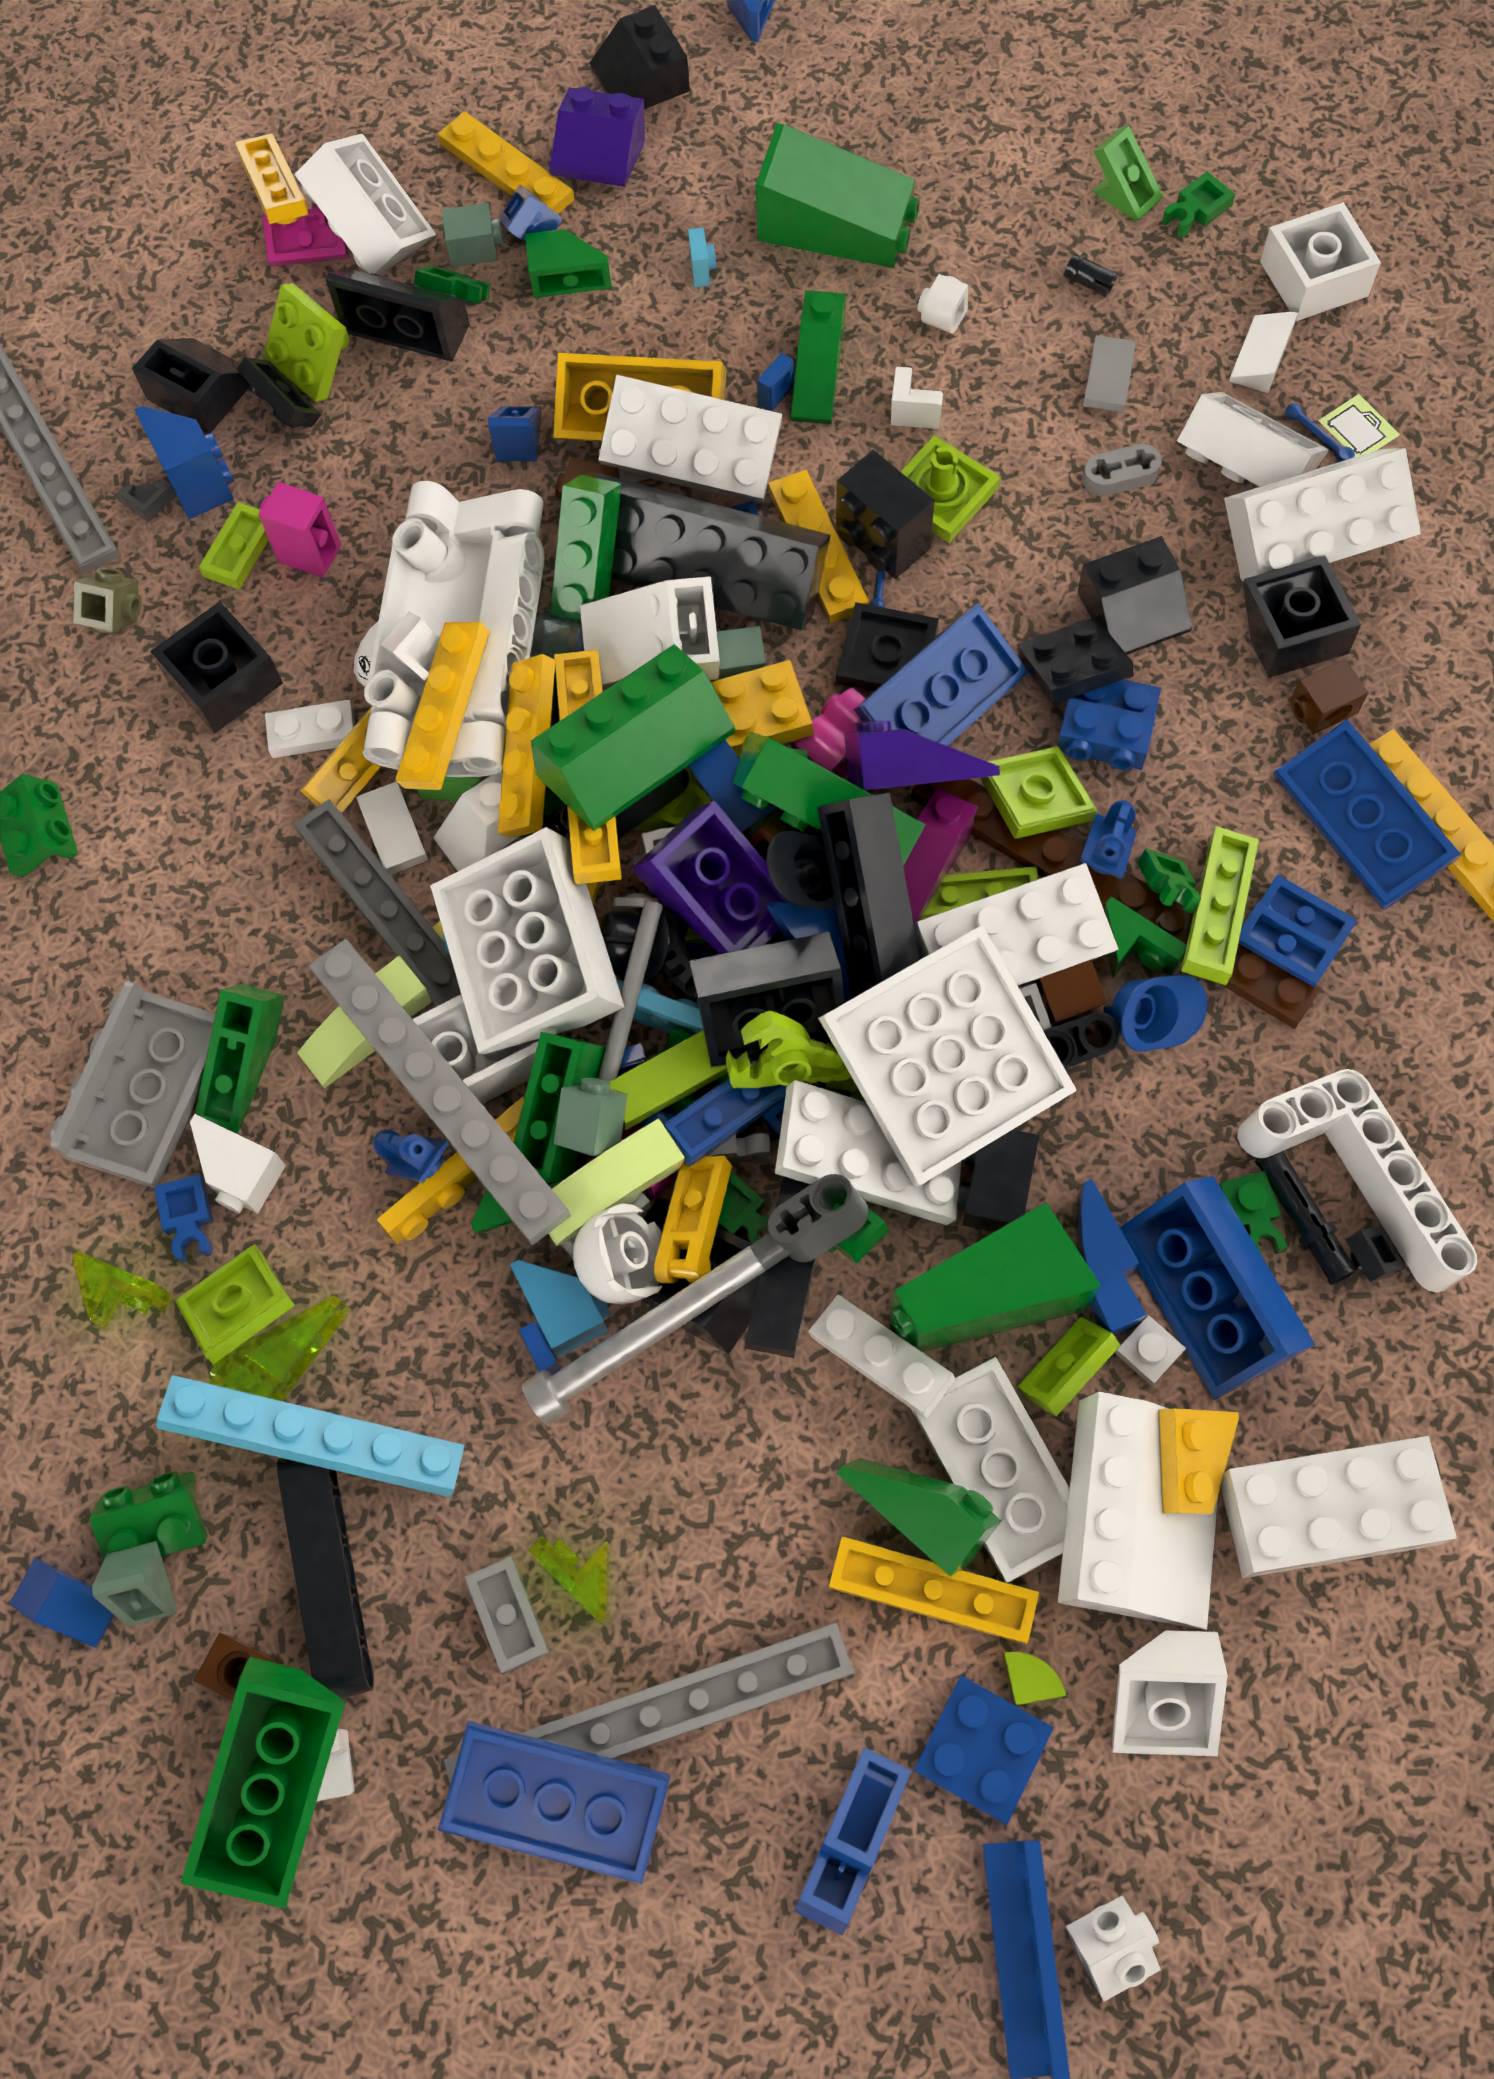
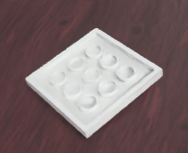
M983 924L819 1017L826 1033L914 1187L922 1185L1077 1091Z

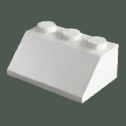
M363 134L324 143L294 174L302 184L305 195L313 203L317 204L328 219L331 230L344 240L352 251L357 265L368 274H381L388 271L436 236L431 226Z
M1223 392L1201 394L1177 442L1187 447L1185 453L1191 458L1205 464L1210 459L1223 466L1221 473L1229 479L1238 483H1243L1246 479L1259 487L1315 470L1329 450Z
M462 994L413 1019L481 1104L529 1080L539 1039L487 1054L478 1053Z

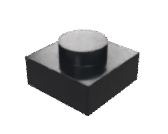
M1381 1226L1360 1230L1345 1239L1351 1249L1350 1256L1353 1264L1356 1265L1360 1273L1367 1276L1370 1282L1391 1277L1406 1268Z

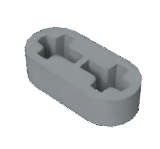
M1136 444L1094 455L1086 462L1082 478L1083 485L1088 492L1097 496H1108L1147 486L1158 478L1162 463L1161 454L1152 445ZM1141 460V463L1149 465V468L1143 470L1141 465H1135V461ZM1101 470L1104 475H1109V479L1103 480L1101 475H1095L1096 471Z

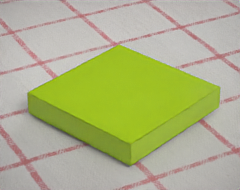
M1059 746L988 761L999 766L1000 775L980 777L1015 839L1094 821L1097 813L1096 807Z
M255 1244L175 1300L204 1355L213 1365L295 1306L268 1261Z

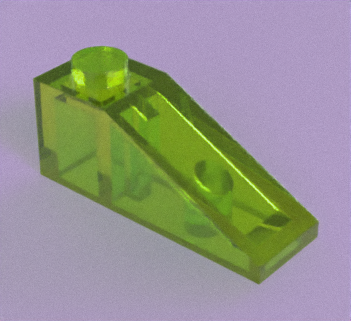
M335 1295L323 1300L234 1349L230 1356L226 1355L211 1370L209 1375L211 1381L208 1384L284 1401L351 1310Z

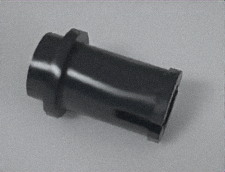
M1074 253L1066 266L1063 276L1069 279V284L1071 285L1077 282L1107 297L1114 286L1112 282L1116 281L1118 272L1111 271L1088 260L1086 253H1082L1081 256Z

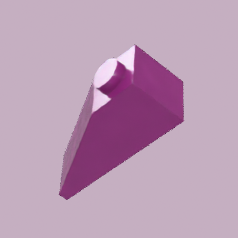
M939 788L936 789L917 819L926 825L903 866L914 924L924 914L941 886L944 877L949 873L969 840L978 807Z

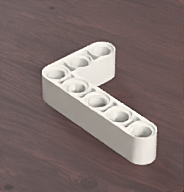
M1350 1069L1340 1070L1271 1098L1261 1104L1240 1125L1238 1140L1241 1147L1248 1154L1258 1158L1270 1157L1325 1133L1411 1273L1423 1288L1432 1292L1445 1291L1475 1270L1477 1254L1474 1247L1372 1086L1359 1072Z

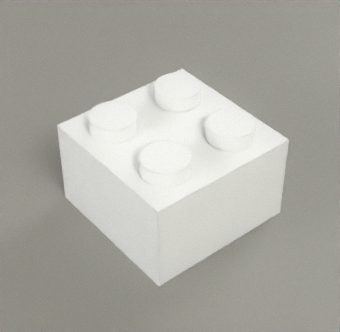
M1344 202L1270 227L1260 260L1289 311L1298 313L1296 321L1368 297L1381 264Z

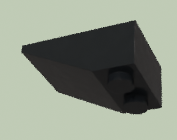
M658 1198L643 1218L647 1224L655 1222L662 1233L670 1203ZM717 1227L709 1257L711 1271L752 1243ZM681 1250L679 1259H686L688 1250ZM760 1275L681 1327L708 1344L730 1354L749 1326ZM679 1278L676 1283H659L658 1286H662L658 1293L641 1300L655 1308L692 1283H689L686 1278Z

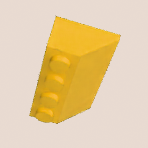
M558 353L553 438L602 442L616 375L725 400L726 369L721 361Z

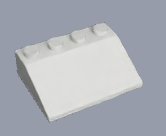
M546 827L430 885L478 1053L487 1054L539 1039L541 1032L558 1034L586 1026L624 1008L587 885H575L569 839Z
M1097 1392L1079 1400L1058 1603L1207 1630L1217 1501L1213 1514L1163 1513L1159 1409L1169 1408L1144 1400L1104 1392Z

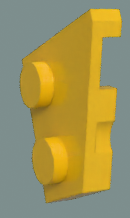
M1176 1408L1159 1409L1163 1513L1213 1514L1239 1421L1238 1412Z

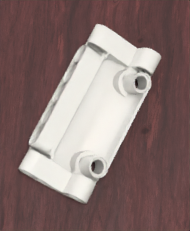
M419 481L411 487L406 519L398 526L392 538L391 556L368 681L364 689V697L371 705V716L369 717L363 756L368 761L380 766L399 769L426 681L409 671L380 645L409 611L421 617L427 623V627L439 637L444 622H481L490 631L446 776L482 777L496 775L502 771L511 663L530 658L544 568V549L538 537L544 501L538 494L529 490L518 489L459 502L446 488L435 482ZM433 658L424 667V669L428 672L430 670Z

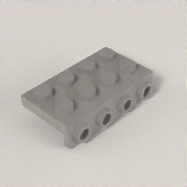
M127 981L121 991L113 996L109 1007L110 1015L102 1032L97 1033L91 1043L90 1058L83 1073L78 1074L72 1083L70 1090L71 1098L63 1115H60L52 1126L50 1135L51 1148L66 1160L154 1188V1186L160 1184L198 1099L215 1013L145 992L138 984Z

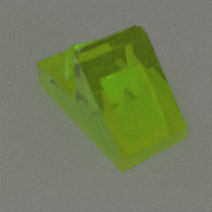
M76 1250L72 1257L90 1321L104 1330L107 1328L119 1303L142 1314H147L150 1307L165 1313L174 1297L158 1284Z
M541 1536L528 1551L600 1624L605 1626L611 1620V1545L606 1541L577 1570L574 1565L580 1558L560 1538L552 1545Z

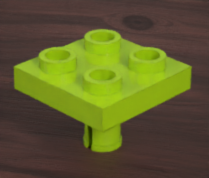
M293 283L280 285L263 357L267 361H271L282 374L315 402L326 400L329 396L340 351L345 350L349 344L348 332L344 325Z
M935 435L901 471V473L935 500L932 532L948 543L956 537L998 490L1001 480L1000 476Z

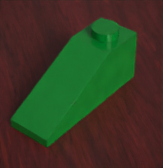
M805 290L799 332L791 421L832 424L845 330L846 293Z
M246 984L220 990L195 1111L196 1115L231 1132L239 1133L276 1041L285 995Z
M862 1458L842 1465L836 1473L950 1577L968 1566L1002 1521L992 1512L993 1507L984 1496L974 1490H966L959 1485Z

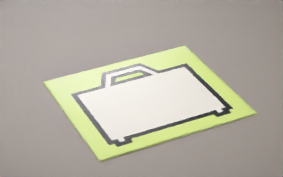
M1359 394L1318 420L1343 446L1354 450V457L1377 451L1400 435Z

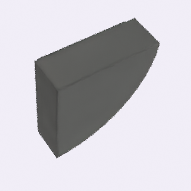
M154 481L153 484L137 487L134 484L128 485L119 490L115 495L120 503L149 522L176 496L173 487Z

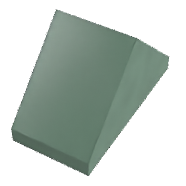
M156 1541L106 1554L92 1585L93 1597L129 1627L177 1614L175 1598Z

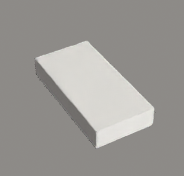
M397 782L356 797L381 863L390 875L428 861Z

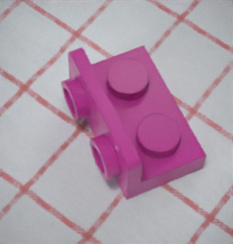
M315 203L312 204V209H307L308 215L301 216L290 224H269L266 215L262 214L267 259L271 267L349 259L347 244L331 230L328 219Z

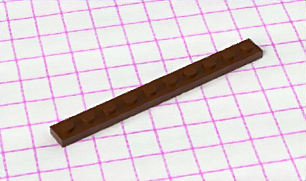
M972 779L917 784L912 790L911 798L925 807L937 788L978 806L971 834L1021 865L1036 867L1038 875L1043 878L1085 864L1080 861L1084 846L1057 830L1015 839L987 789ZM1087 865L1103 909L1112 896L1187 945L1193 914L1184 911L1180 903L1174 900L1171 906L1162 904L1159 898L1160 894L1151 890L1146 883L1126 871L1123 878L1119 879L1110 874L1098 873ZM1239 943L1232 976L1227 985L1220 984L1293 1029H1296L1322 989L1317 985L1314 988Z

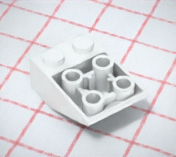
M711 577L666 580L580 605L584 651L598 650L603 690L608 689L673 644L705 671L709 680L719 679L720 660Z

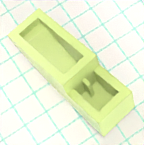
M400 955L375 973L410 1017L432 1002L424 985ZM338 1006L297 1053L320 1084L326 1088L375 1052V1050L340 1006Z
M659 1118L611 1147L552 1188L553 1192L571 1214L569 1218L548 1233L556 1246L577 1235L583 1225L595 1214L621 1203L629 1204L638 1198L639 1193L680 1169L685 1157Z

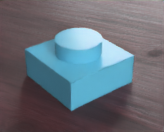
M704 227L688 229L694 287L710 286L709 270L716 269L714 244H706Z

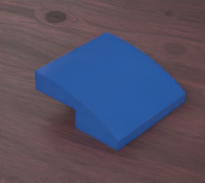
M1277 874L1260 902L1256 904L1243 924L1239 944L1315 988L1358 920Z

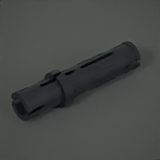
M1281 1151L1270 1157H1257L1254 1161L1255 1164L1259 1166L1261 1171H1265L1279 1202L1302 1236L1299 1239L1301 1246L1305 1250L1310 1249L1326 1275L1328 1283L1330 1285L1337 1284L1358 1271L1356 1265H1353L1335 1236L1338 1229L1333 1222L1327 1223L1285 1153Z

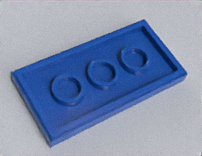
M979 603L965 611L853 710L863 722L891 721V728L905 729L948 746L1025 677L1029 671Z
M1348 719L1274 771V777L1383 910L1394 905L1460 858L1461 853Z
M468 1720L438 1830L642 1884L666 1797L670 1774Z

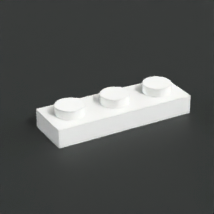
M839 1294L808 1331L814 1340L925 1419L955 1382L952 1372Z

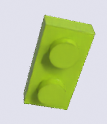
M240 502L236 503L198 567L203 577L238 590L241 589L269 541L259 518V509Z
M1080 1317L1017 1387L1026 1399L1052 1415L1057 1416L1121 1345L1113 1333Z

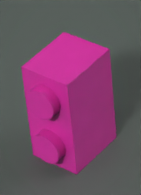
M277 482L270 496H266L262 501L259 511V518L279 563L324 578L342 546L325 500L316 494Z

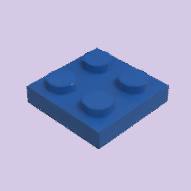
M960 1675L913 1771L1008 1825L1054 1727Z

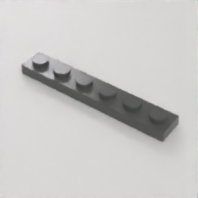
M328 799L293 823L298 834L396 957L400 955L424 985L433 1005L437 1007L461 995L451 956L445 952L444 941L333 802Z

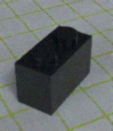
M1011 1130L966 1157L965 1165L973 1166L974 1168L971 1183L961 1181L957 1210L965 1211L962 1226L995 1232L1025 1215L1039 1135Z

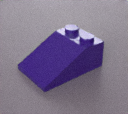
M878 720L855 723L856 732L844 733L848 782L863 790L1000 775L998 765L908 730L891 728V721Z
M715 801L695 808L632 867L634 872L664 906L721 954L763 946L779 930L767 905L775 901H786L771 882L765 860Z

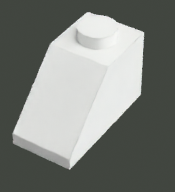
M194 1114L190 1125L205 1182L218 1194L215 1201L239 1214L243 1207L258 1214L286 1165L275 1152Z

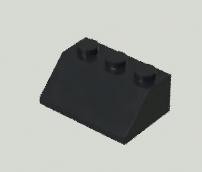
M356 270L328 273L325 279L338 320L346 327L349 335L452 362L470 325L464 299L450 293H440L420 288L412 283L405 284L383 278L378 274H367Z
M829 932L689 961L711 1067L725 1065L728 1050L734 1059L739 1058L746 1051L749 1059L758 1058L761 1052L768 1047V1044L760 1049L758 1040L744 1045L741 1030L748 1022L767 1011L776 1012L798 1022L806 1029L811 1039L823 1043L832 1042L819 1017L844 1004L845 998L841 967Z

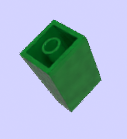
M777 123L755 184L757 236L760 242L895 268L899 253L906 254L910 239V229L907 226L909 222H916L920 205V198L914 197L915 179L785 124Z
M1047 1202L894 1290L892 1308L890 1309L893 1318L888 1320L895 1334L921 1352L1080 1313L1090 1307L1101 1284Z

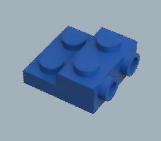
M1121 680L1068 699L1057 746L1060 747L1063 753L1074 760L1085 761L1094 759L1108 762L1112 767L1119 770H1131L1133 768L1142 770L1152 735L1161 687Z

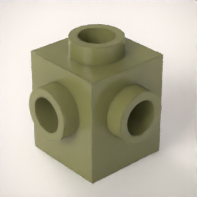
M99 568L96 569L94 574L74 581L73 623L92 627L102 633H118L121 628L136 622L141 610L138 580L122 577V572L116 569Z

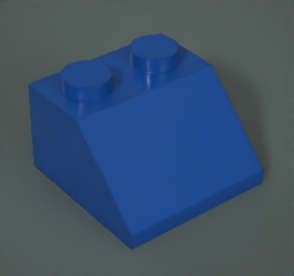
M144 406L134 409L189 519L234 500L228 484L235 481L225 460L222 458L216 461V459L223 457V454L212 433L204 436L196 419Z

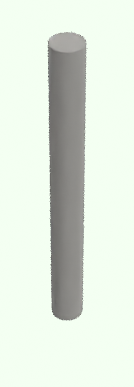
M647 900L644 902L620 992L624 1008L615 1012L598 1079L610 1082L618 1077L663 907L662 904Z

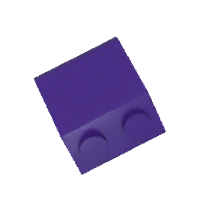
M569 87L558 109L550 175L625 187L645 141L644 99L630 97L624 93L609 94L592 91L586 87Z

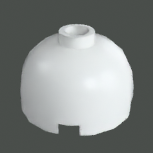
M621 1203L595 1214L583 1225L575 1238L573 1261L579 1280L590 1294L601 1301L620 1305L633 1303L658 1293L662 1286H658L659 1282L654 1274V1263L662 1233L655 1222L647 1224L642 1217L637 1215L643 1212L637 1206Z

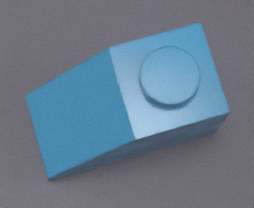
M521 1260L510 1264L556 1358L609 1332L603 1321V1318L611 1315L605 1301H601L590 1294L579 1278Z

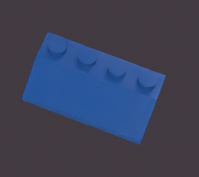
M1214 1176L1184 1182L1120 1227L1139 1261L1138 1271L1180 1343L1186 1348L1185 1351L1213 1400L1280 1367L1315 1346L1314 1341Z

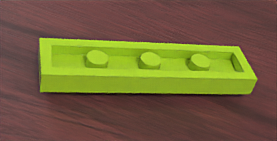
M1218 826L1215 827L1208 845L1198 891L1201 900L1194 910L1181 969L1182 972L1227 985L1233 973L1259 839Z

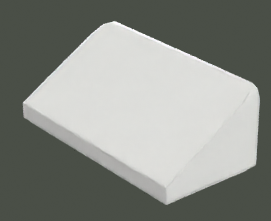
M1297 312L1254 316L1229 382L1269 393L1298 315Z

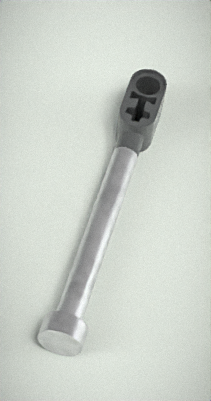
M829 1174L823 1176L774 1209L768 1220V1234L554 1375L543 1369L523 1382L522 1390L529 1405L546 1425L555 1422L570 1412L568 1400L784 1258L790 1256L798 1262L814 1260L857 1232L865 1224L868 1217L866 1202L843 1175ZM846 1199L840 1208L832 1210L836 1203Z

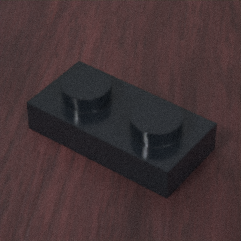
M250 357L243 358L236 370L247 380L248 389L259 398L264 399L274 409L273 415L281 423L289 427L294 425L312 427L315 425L321 414L271 361Z

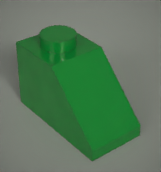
M565 229L525 234L528 269L534 298L612 289L608 256Z

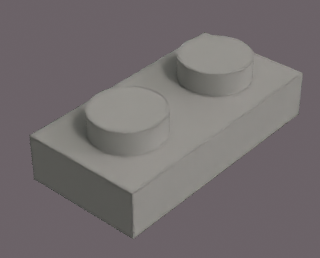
M512 1556L464 1577L501 1674L504 1675L550 1654L547 1642Z

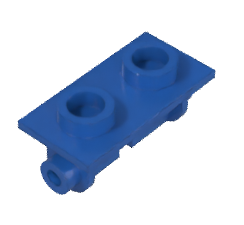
M1126 800L1114 802L1105 817L1096 813L1080 861L1086 863L1098 873L1110 874L1119 879H1122L1137 833L1136 830L1130 828L1136 816V810L1130 802Z
M389 1129L378 1132L373 1140L375 1152L390 1163L385 1170L386 1174L421 1183L438 1171L444 1160L442 1154L449 1145V1142L446 1140L424 1137L417 1134L402 1137L397 1132Z

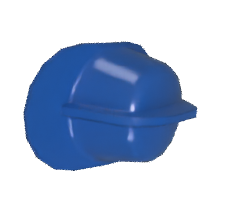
M1187 975L1134 979L1123 984L1117 991L1112 1004L1104 1006L1103 1012L1116 1020L1119 1025L1120 1035L1123 1036L1127 1046L1134 1051L1146 1052L1178 1046L1187 1042L1196 1034L1205 1020L1208 1007L1207 995L1201 983Z

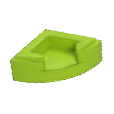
M1022 1652L1003 1653L1015 1706L1067 1696L1060 1678L1044 1661Z

